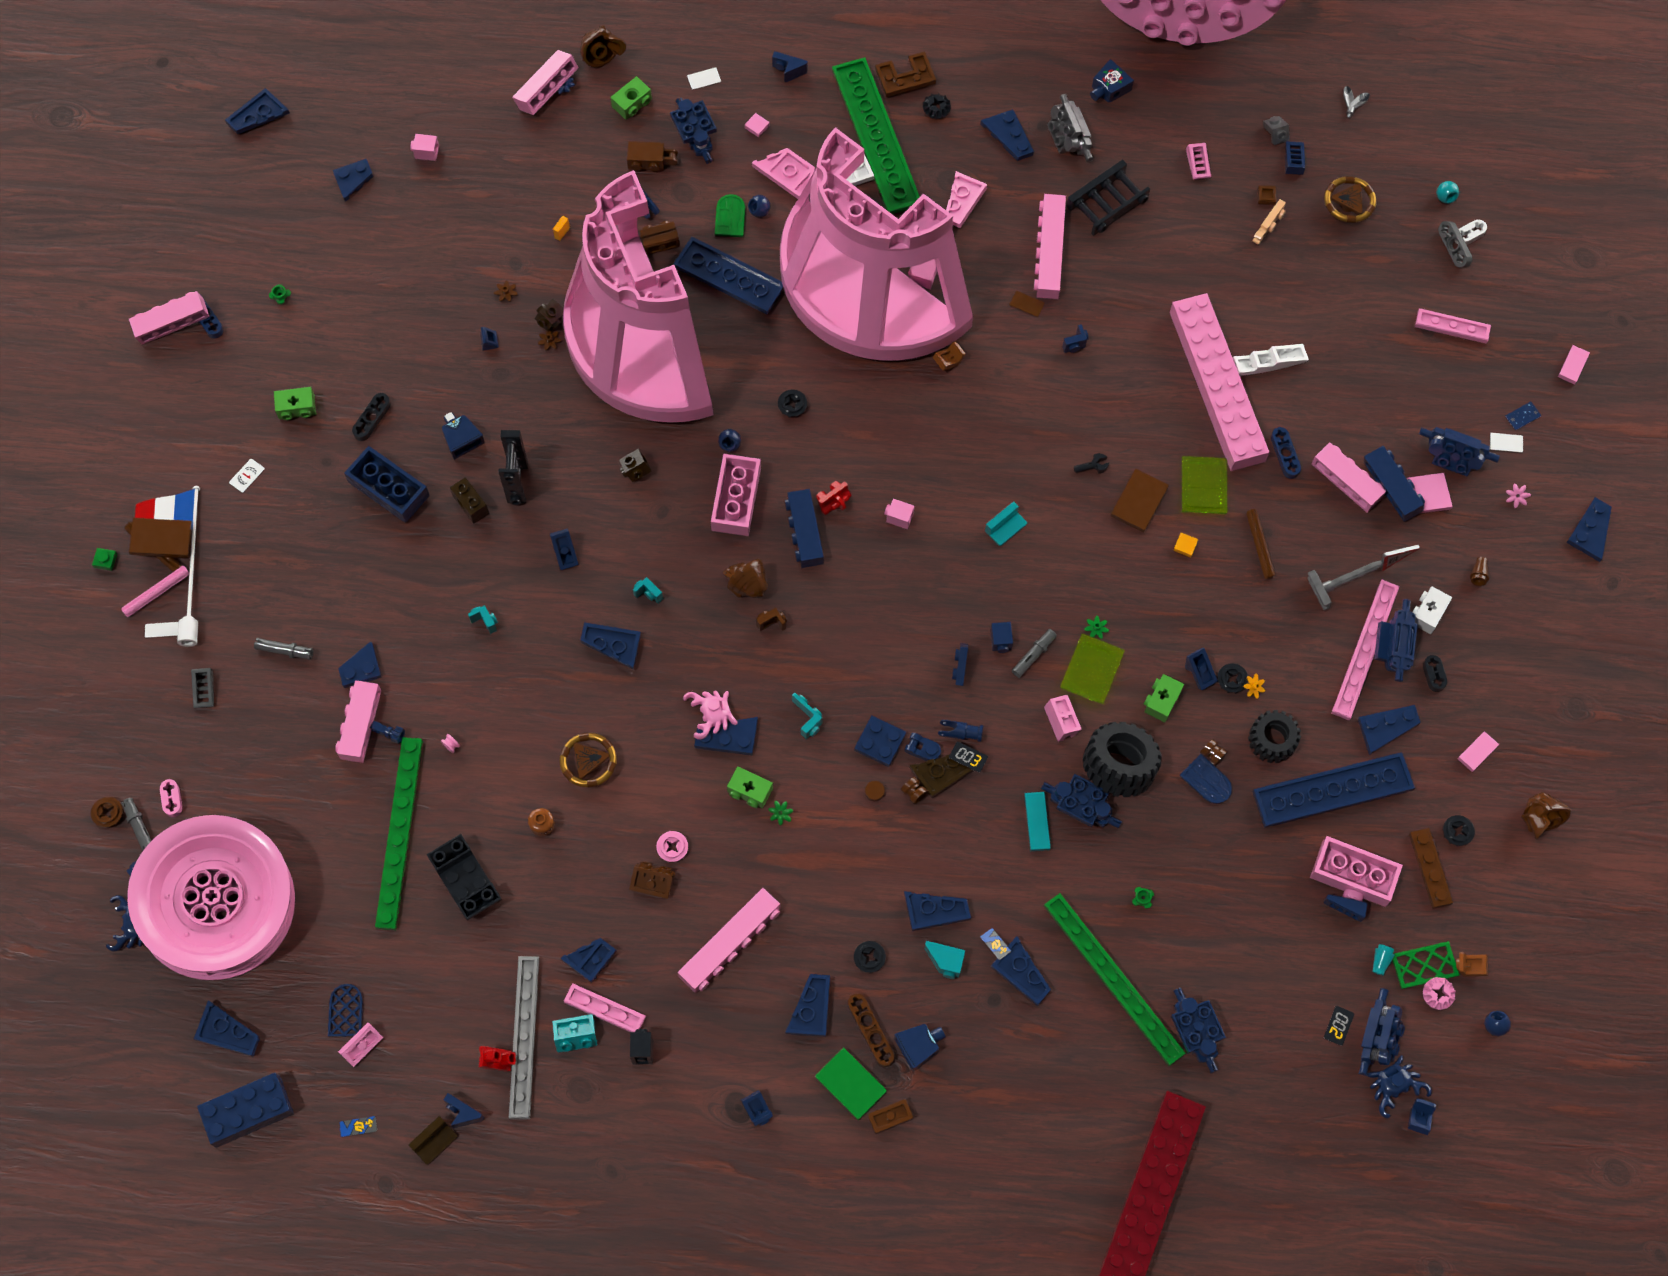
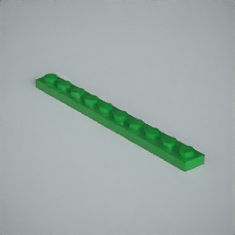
M402 737L375 923L376 929L396 931L423 744V740L420 738Z
M1061 893L1045 903V909L1165 1063L1170 1066L1184 1056L1186 1053Z

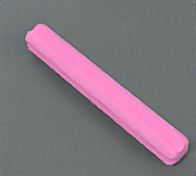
M181 566L122 607V612L127 617L131 616L187 577L189 571L185 566Z

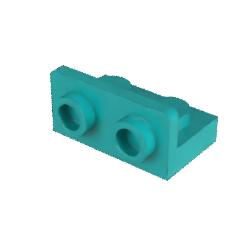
M593 1014L552 1021L557 1052H568L570 1050L597 1046Z

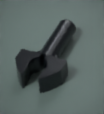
M1101 453L1094 454L1091 462L1074 466V472L1078 473L1095 469L1098 471V474L1104 473L1109 463L1101 465L1098 462L1106 460L1107 456Z

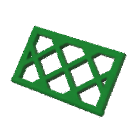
M1449 941L1394 953L1395 956L1392 959L1401 989L1426 984L1435 977L1449 979L1460 976ZM1436 948H1446L1447 955L1445 958L1434 952ZM1423 951L1429 953L1425 962L1414 957L1415 954ZM1432 955L1443 961L1438 970L1428 965ZM1407 956L1409 958L1405 967L1398 964L1397 957ZM1412 960L1422 965L1418 975L1407 969ZM1445 963L1452 967L1453 973L1445 975L1441 972ZM1425 968L1436 974L1428 979L1421 977ZM1405 972L1416 978L1415 981L1405 984L1403 979Z

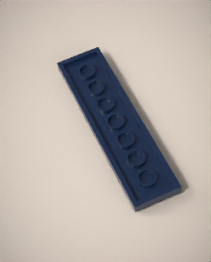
M1400 752L1254 789L1252 792L1264 828L1413 791L1415 787L1403 753Z

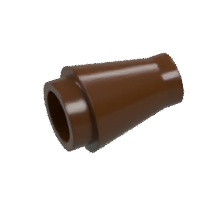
M1478 557L1470 575L1472 584L1476 586H1484L1489 581L1488 559L1485 557Z

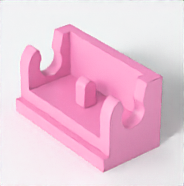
M1068 695L1056 697L1048 701L1044 709L1058 742L1063 741L1069 735L1072 738L1082 730Z

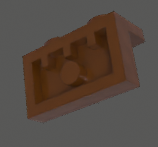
M648 862L637 863L633 869L629 890L668 899L676 872L671 871V868L660 866L659 868L652 867V864Z

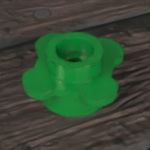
M278 284L272 288L269 298L276 300L278 304H283L285 299L291 295V292Z
M1137 887L1134 891L1133 905H1141L1145 909H1149L1152 905L1151 899L1154 896V892Z

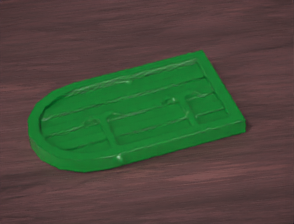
M729 194L719 199L716 207L715 236L743 237L746 209L744 201L739 196Z

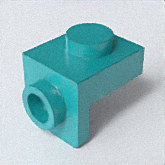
M485 605L475 607L468 613L471 623L482 619L490 634L497 631L495 626L498 623L493 613L489 614Z

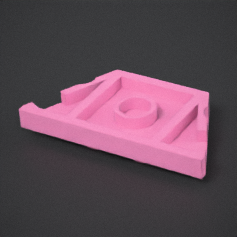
M788 148L776 154H770L764 160L752 162L753 168L797 199L815 171L814 166Z

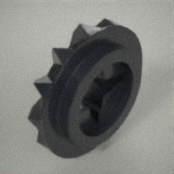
M931 93L923 102L925 114L934 119L947 116L951 109L950 100L947 99L946 95L942 96L940 93L935 95ZM934 102L940 104V110L937 108V106H934Z
M787 390L778 398V409L789 418L791 416L798 417L801 413L804 414L807 408V399L798 390ZM790 398L794 403H796L795 409L792 408L791 405H789Z
M1226 664L1219 670L1217 682H1219L1221 689L1226 690L1227 693L1233 692L1236 694L1244 690L1243 686L1248 683V674L1238 664ZM1238 674L1235 680L1237 683H1235L1234 681L1228 683V680L1230 678L1228 675L1233 677Z
M1460 815L1448 818L1442 829L1444 838L1449 841V844H1454L1457 847L1466 846L1475 835L1472 822ZM1462 825V834L1455 837V830L1453 828L1457 829Z
M866 941L855 949L854 962L862 972H876L884 966L886 954L880 944L874 941ZM874 950L873 958L875 960H870L866 964V957L864 956V954L869 955Z

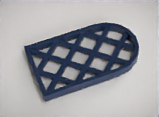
M340 985L331 993L328 1037H354L356 1034L347 1033L352 1029L358 1033L354 1028L358 1023L359 1031L361 1030L363 999L361 992L354 985ZM352 988L358 991L354 997L349 993ZM342 989L344 993L338 997L335 993ZM346 994L351 998L347 1004L341 1000ZM333 996H335L337 1000L332 1004ZM358 996H360V1003L356 1000ZM340 1001L344 1006L337 1011L334 1006ZM354 1001L358 1006L352 1011L348 1006ZM345 1008L350 1012L346 1018L340 1014ZM360 1008L358 1017L355 1012ZM332 1009L336 1012V1014L333 1017ZM338 1015L343 1019L339 1025L333 1021ZM352 1015L357 1019L353 1025L347 1021ZM346 1022L350 1028L344 1032L340 1027ZM331 1023L336 1027V1028L333 1029L332 1031H331ZM339 1030L342 1034H333V1033H334L335 1031Z

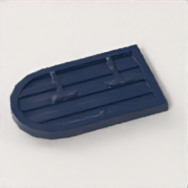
M1202 754L1179 775L1210 803H1223L1231 795V782Z

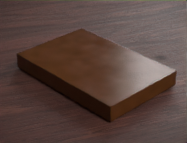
M1135 469L1110 516L1144 533L1169 485Z
M133 518L129 554L188 558L192 522L187 520Z

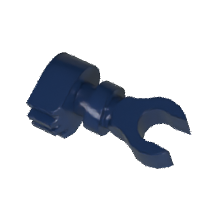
M373 721L370 726L371 731L385 735V737L390 738L392 742L397 744L402 742V737L405 735V730L399 726H396L394 730L393 727H386L376 721Z

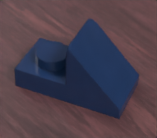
M774 51L772 67L778 70H785L784 82H788L807 74L808 61Z
M568 528L550 533L560 570L579 565Z
M1201 648L1186 657L1185 669L1192 672L1198 689L1203 690L1218 681L1205 648Z
M447 1093L443 1099L447 1104L446 1108L455 1114L459 1111L451 1124L453 1128L484 1120V1116L451 1094Z

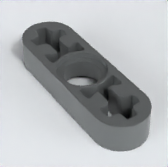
M1443 221L1439 225L1438 231L1454 264L1457 267L1464 268L1470 266L1472 255L1457 225L1452 221ZM1455 239L1458 241V247L1456 249H1454L1452 245Z

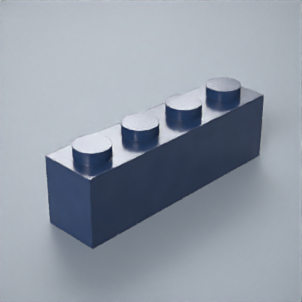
M1383 445L1364 456V465L1375 481L1383 486L1386 491V497L1403 522L1424 511L1425 500L1421 494L1417 495L1413 482L1410 479H1406L1402 466L1395 463L1394 455L1390 450H1386Z
M810 489L788 492L785 507L786 511L790 510L791 514L788 517L789 527L794 529V534H791L793 545L797 544L798 551H795L796 561L800 562L801 568L823 565L824 556Z

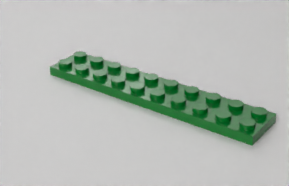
M866 58L832 66V72L861 147L864 148V154L874 174V181L885 209L891 214L908 210L920 196Z

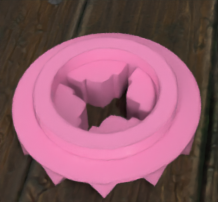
M669 831L658 839L656 845L657 852L661 859L667 862H677L680 859H684L688 852V842L681 833ZM668 843L672 845L677 843V852L674 850L668 851Z
M1435 977L1424 985L1423 997L1430 1007L1443 1010L1452 1005L1455 1000L1456 991L1452 983L1447 981L1446 978ZM1442 987V993L1446 996H1441L1438 999V994L1433 990H1439Z

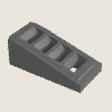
M191 669L193 707H214L213 669ZM207 675V679L198 680V676ZM198 683H208V686L198 687ZM208 690V694L198 695V691ZM198 698H209V701L198 702Z

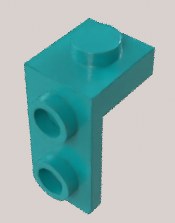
M793 693L792 702L811 718L801 728V735L808 739L810 736H815L820 730L822 714L817 708H811L805 697Z

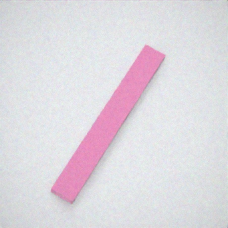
M1384 580L1380 581L1331 714L1346 720L1351 719L1375 654L1378 623L1381 621L1387 622L1400 586Z

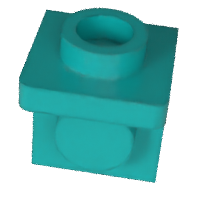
M647 577L643 581L639 580L634 585L633 593L636 598L644 593L649 600H655L658 604L664 599L662 592Z

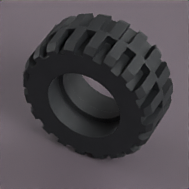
M1110 722L1108 725L1100 726L1099 729L1093 732L1084 751L1082 761L1087 777L1090 781H1094L1093 784L1097 788L1100 787L1103 789V792H1110L1113 796L1119 797V795H1123V797H1130L1131 795H1140L1152 785L1161 766L1162 755L1157 742L1154 743V738L1146 734V730L1139 729L1134 724L1128 725L1126 722H1119V724ZM1110 753L1123 755L1130 759L1134 765L1121 764L1113 759Z

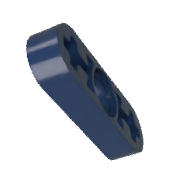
M204 299L210 316L199 321V323L210 338H219L223 334V327ZM212 323L217 330L214 332L209 324Z
M1283 427L1275 428L1271 435V441L1285 477L1294 479L1299 475L1301 465L1289 432ZM1277 434H1279L1280 436H1284L1282 439V445H1280L1281 439L1279 437H1276ZM1287 449L1291 455L1285 457L1281 454V450ZM1290 465L1292 469H1295L1294 472H1292V470H1288Z

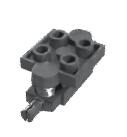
M1062 94L1060 97L1062 104L1054 105L1051 109L1052 119L1047 124L1059 154L1066 153V151H1076L1078 155L1085 156L1086 162H1091L1094 158L1090 152L1092 143L1087 124L1080 108L1076 107L1074 101L1068 100L1067 94Z

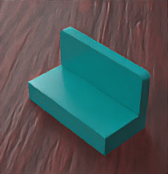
M1014 501L986 524L985 532L999 546H1002L1027 525V521L1018 513L1019 506Z

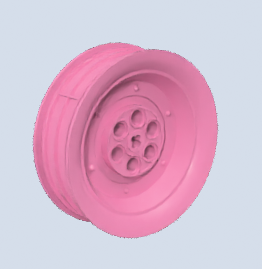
M206 815L193 817L172 825L157 835L147 845L136 861L131 873L128 886V909L131 922L139 938L166 967L189 978L223 980L253 970L277 950L292 923L295 909V890L291 874L282 854L267 835L255 826L236 818ZM207 876L209 879L206 884L201 885L198 883L201 877ZM222 877H229V881L225 885L219 884ZM191 893L197 894V898L194 901H187L188 895ZM212 894H215L217 898H214L211 902L209 898L212 897ZM237 894L238 899L235 902H229L228 898L230 895ZM199 911H206V915L202 919H196V914ZM220 911L227 912L224 919L216 918Z

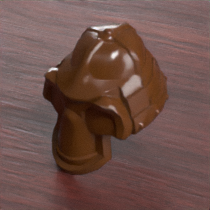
M601 25L598 29L586 32L583 36L580 46L582 61L588 66L600 67L611 61L617 54L619 56L622 55L626 50V43L624 40L611 34L604 25Z
M755 559L746 564L744 562L737 563L724 570L723 574L729 579L727 588L738 598L746 595L751 598L762 597L767 590L762 560Z
M1541 792L1528 799L1521 818L1526 823L1528 831L1534 832V838L1538 840L1543 832L1555 829L1565 823L1570 817L1571 809L1558 799Z

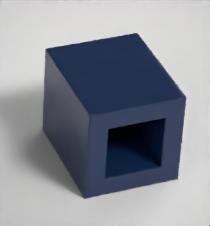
M1011 622L992 623L990 629L992 651L1006 653L1012 650Z

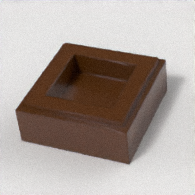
M1259 185L1258 204L1276 205V186Z

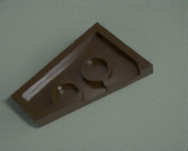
M949 755L909 766L922 786L928 790L931 798L974 771L950 759Z

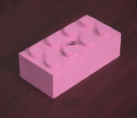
M723 454L711 518L712 531L749 536L761 471V459Z
M1326 836L1321 844L1310 878L1342 891L1345 889L1358 891L1364 895L1363 899L1386 907L1392 899L1403 865Z

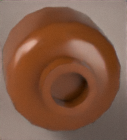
M538 808L533 810L528 817L529 828L535 835L546 836L553 831L555 826L554 818L547 809Z

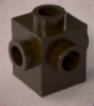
M553 298L548 304L545 305L543 303L536 310L538 314L534 319L546 331H549L552 327L555 329L562 322L561 318L563 317L564 308Z
M639 449L619 459L622 465L620 468L621 473L625 478L629 477L632 482L652 472L645 456Z

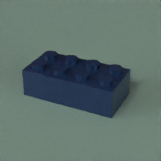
M369 445L344 472L348 483L405 523L430 496L427 486Z
M276 1072L197 1106L210 1144L215 1148L294 1115L281 1077Z

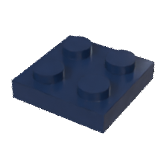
M871 715L854 751L889 767L906 735V731Z

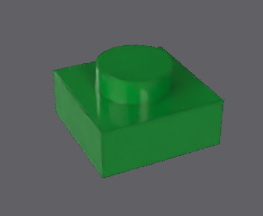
M97 548L92 566L112 571L117 552Z

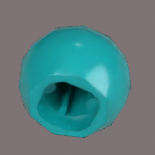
M1445 181L1438 186L1436 194L1438 200L1447 204L1454 202L1458 198L1460 191L1456 183Z

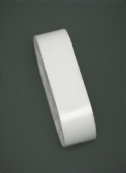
M1474 220L1459 228L1462 236L1467 235L1466 239L1463 237L1466 245L1484 236L1487 225L1482 220Z

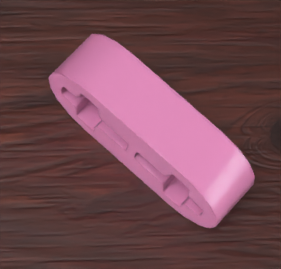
M167 779L160 785L162 808L169 817H176L182 812L180 788L174 780ZM169 785H171L174 788L171 789L172 796H170V794L167 792ZM171 801L177 806L172 812L168 809L171 807Z

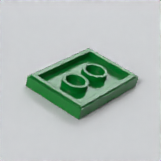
M844 1047L815 1075V1078L858 1121L887 1092Z

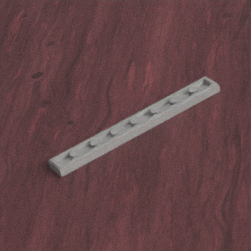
M518 956L513 1052L516 1053V1064L512 1065L509 1119L530 1120L539 957Z

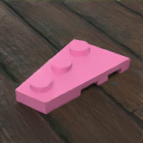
M957 171L946 211L953 215V225L961 228L986 191L987 184Z

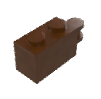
M628 141V169L634 171H664V165H676L678 163L676 159L678 150L665 149L664 143Z

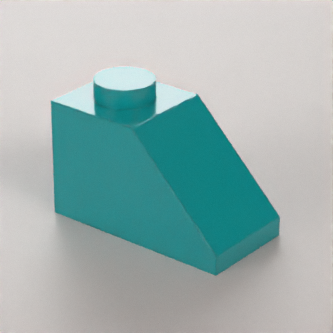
M926 941L924 949L938 972L943 974L945 978H959L965 950Z

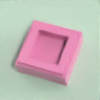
M756 113L745 124V129L757 137H760L769 127V122Z

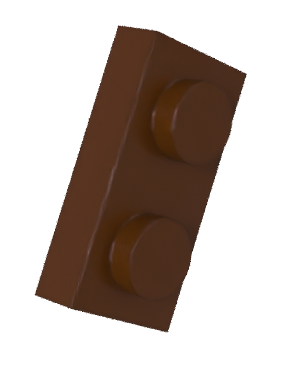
M906 1099L867 1115L875 1134L913 1120V1115Z

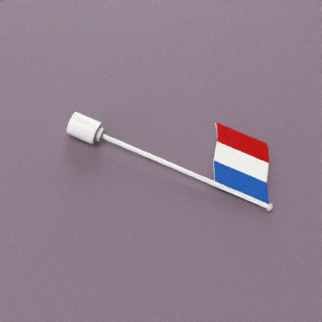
M194 486L192 490L177 495L149 499L136 504L135 518L187 520L192 522L187 616L179 620L177 643L185 647L197 645L198 621L191 616L199 486Z

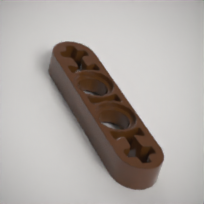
M853 994L848 1000V1008L878 1065L885 1068L889 1067L894 1061V1053L864 996ZM854 999L862 1001L860 1004L862 1011L867 1009V1011L862 1012L859 1016L856 1015L859 1013L857 1006H852ZM864 1016L872 1019V1024L868 1027H864L860 1022ZM873 1034H878L882 1041L874 1045L870 1042V1037ZM885 1045L886 1047L883 1048L885 1055H890L888 1058L889 1062L881 1061L882 1054L880 1050L877 1052L875 1050Z

